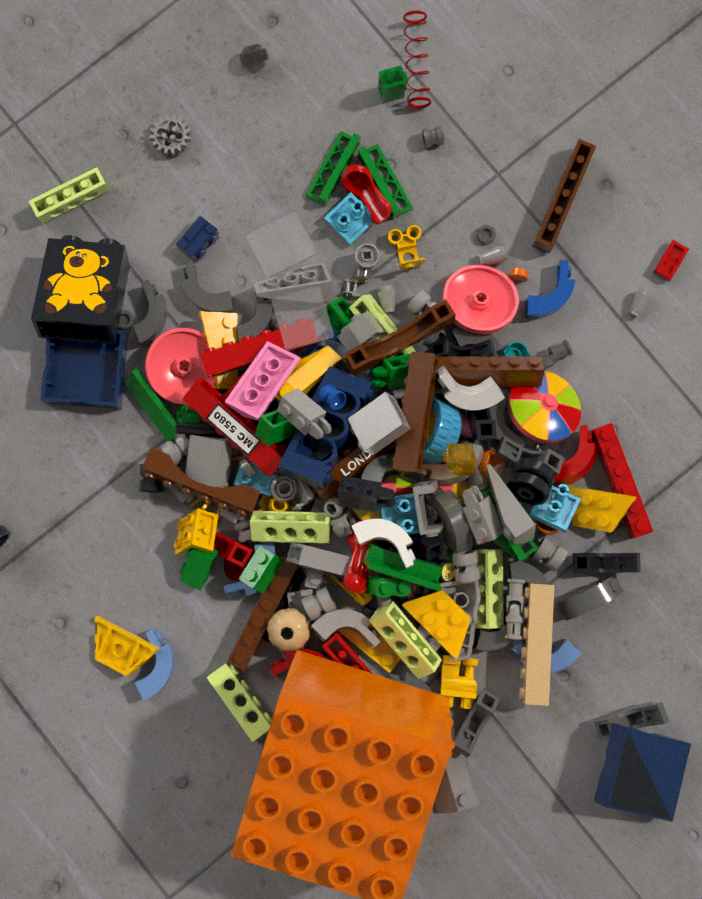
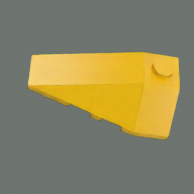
M326 346L301 359L273 400L279 404L282 396L297 388L307 395L324 378L329 366L334 368L342 360V357L330 346Z

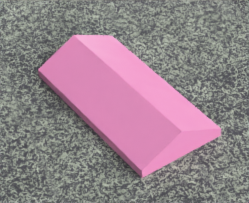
M267 341L230 393L225 404L243 417L259 421L260 416L266 411L301 360L300 357Z

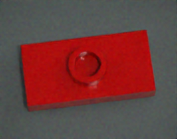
M673 239L653 273L669 282L689 251V248Z

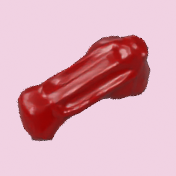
M359 164L347 166L341 175L342 186L353 195L361 198L370 211L371 221L374 224L379 225L385 222L392 211V206L378 190L370 171Z
M353 531L352 534L347 535L352 557L348 572L343 580V585L350 592L361 595L367 590L366 576L370 570L364 564L363 559L369 544L376 545L377 540L360 546Z

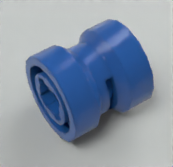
M328 384L320 390L319 400L330 408L339 410L346 402V395L344 392L337 390L336 387Z

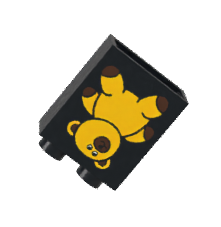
M65 235L61 239L48 238L31 316L39 338L116 344L130 268L125 245H121L118 241L109 238L101 239L99 242L83 241L81 238L73 235Z

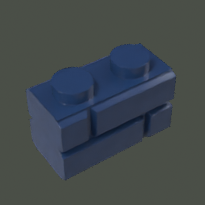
M199 216L176 243V246L181 252L196 262L197 259L201 260L205 256L206 248L210 244H215L219 238V232L216 227L202 216Z

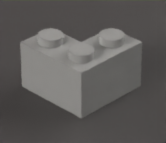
M359 312L350 319L351 323L340 330L341 334L337 337L346 350L350 351L361 344L376 340L385 331L372 313L361 314Z

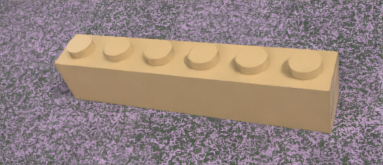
M528 584V587L524 589V599H527V607H524L523 611L526 627L522 629L525 647L521 649V659H524V667L520 669V679H523V687L519 689V699H522V703L527 705L549 706L554 585Z

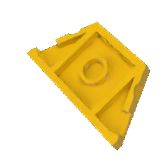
M567 485L569 487L568 493L581 498L571 519L573 526L612 533L627 513L626 511L636 500V496Z
M444 590L402 604L455 659L459 657L471 617Z
M95 616L94 621L97 622L95 660L124 676H130L159 651L158 646L101 616Z

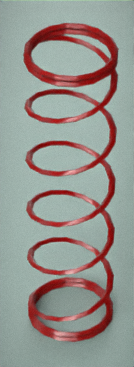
M420 10L409 11L403 15V20L410 23L404 29V34L411 39L406 44L405 51L410 56H413L406 62V68L414 73L408 77V80L416 74L425 75L430 73L429 71L414 72L407 66L408 62L415 57L426 58L429 56L428 54L412 55L407 51V45L410 42L428 40L427 37L413 39L406 34V29L410 25H423L427 23V14ZM411 14H422L425 16L419 20H408L405 18ZM407 83L411 89L415 90L407 97V103L410 108L422 109L431 105V100L427 97H414L409 100L411 94L417 91H430V88L416 89ZM424 100L428 101L429 103L424 105H415L411 102Z

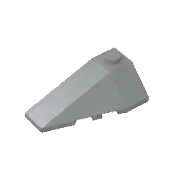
M325 263L300 267L301 271L295 273L289 271L285 273L284 277H272L254 284L257 297L312 304H324L334 301L332 280Z
M488 464L486 466V474L505 537L508 540H512L514 544L533 540L535 523L493 467Z
M454 726L451 727V735L453 741L456 737ZM454 749L451 750L452 756L448 759L435 799L438 814L460 812L477 807L463 756Z

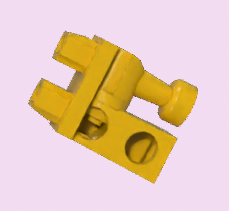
M442 655L439 694L449 697L450 707H453L454 697H461L460 708H472L473 699H476L477 695L474 666H478L479 659L470 658L463 660V665H466L465 675L459 676L461 660L451 662L450 655Z

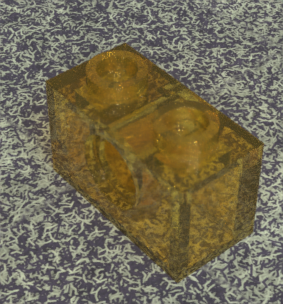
M448 443L447 450H444V462H446V467L449 468L451 474L475 475L476 454L473 445Z

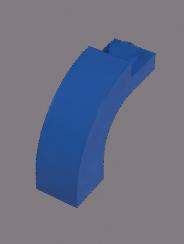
M560 260L558 263L557 285L554 292L546 296L529 295L527 297L525 318L547 317L557 312L567 302L575 285V279H568L571 276V266H568V260Z

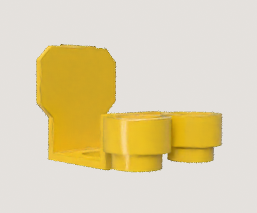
M416 225L408 227L404 235L398 229H392L388 233V242L391 245L397 246L400 261L398 267L402 271L420 268L425 263V258L418 259L416 241L421 237V229ZM415 232L417 236L411 237L410 233ZM397 236L399 239L398 241H393L392 237ZM406 253H411L414 256V260L404 261L403 256Z

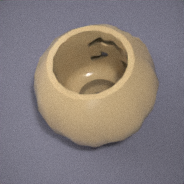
M287 608L274 613L267 627L269 640L272 645L285 652L297 651L302 648L310 638L311 633L307 616L295 608ZM285 627L291 628L294 632L293 638L287 639L283 637L281 630Z

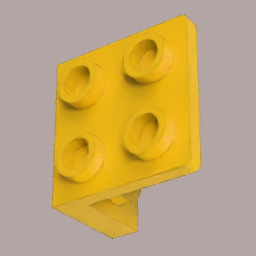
M197 508L180 519L177 525V530H179L178 537L174 543V548H176L175 555L179 556L190 548L208 553L212 552L218 515Z

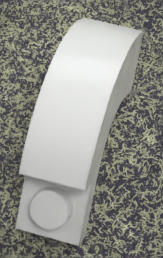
M444 366L440 367L437 371L439 374L437 379L443 387L444 397L459 408L466 410L486 409L505 398L491 376L478 385L466 387L458 384Z
M368 519L352 525L360 546L377 539L386 540L396 547L406 569L414 565L415 556L411 549L407 550L406 548L412 545L413 542L409 535L397 524L384 519Z

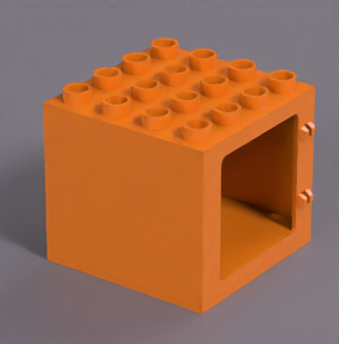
M297 650L279 695L230 857L362 899H403L448 759L452 756L451 750L455 747V742L452 740L451 727L454 722L450 718L449 697Z

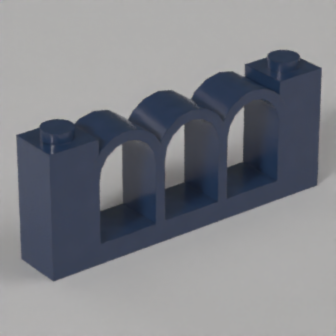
M329 366L312 400L326 411L324 419L343 426L344 431L337 437L323 435L322 438L316 439L309 433L304 435L297 429L278 465L280 473L324 491L326 486H329L333 480L332 469L337 465L339 459L337 448L346 445L350 438L348 418L358 412L361 406L365 407L368 401L371 402L374 397L375 391L373 390L372 382ZM330 384L336 387L337 390L344 392L346 400L354 403L356 407L353 411L346 414L325 408V404L319 400L320 390L323 386ZM306 440L333 451L330 458L325 461H316L301 455L300 452Z

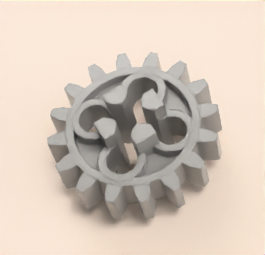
M167 114L164 120L159 117V123L153 122L155 129H150L151 134H153L150 136L151 141H154L152 143L153 147L157 148L159 153L164 151L165 156H168L169 152L175 156L176 151L182 154L181 148L187 149L186 142H191L189 137L191 132L188 129V124H183V118L177 120L176 115L169 118ZM171 125H176V126H173V127H172V131H173V134H174V135H171V131H170V126H171ZM167 136H170V140H171V145H170V146H165V145L169 144V139H168Z

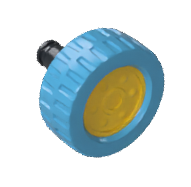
M433 398L423 463L439 464L443 462L454 449L460 451L463 441L474 444L473 440L460 435L461 416L459 411L453 405L437 398Z

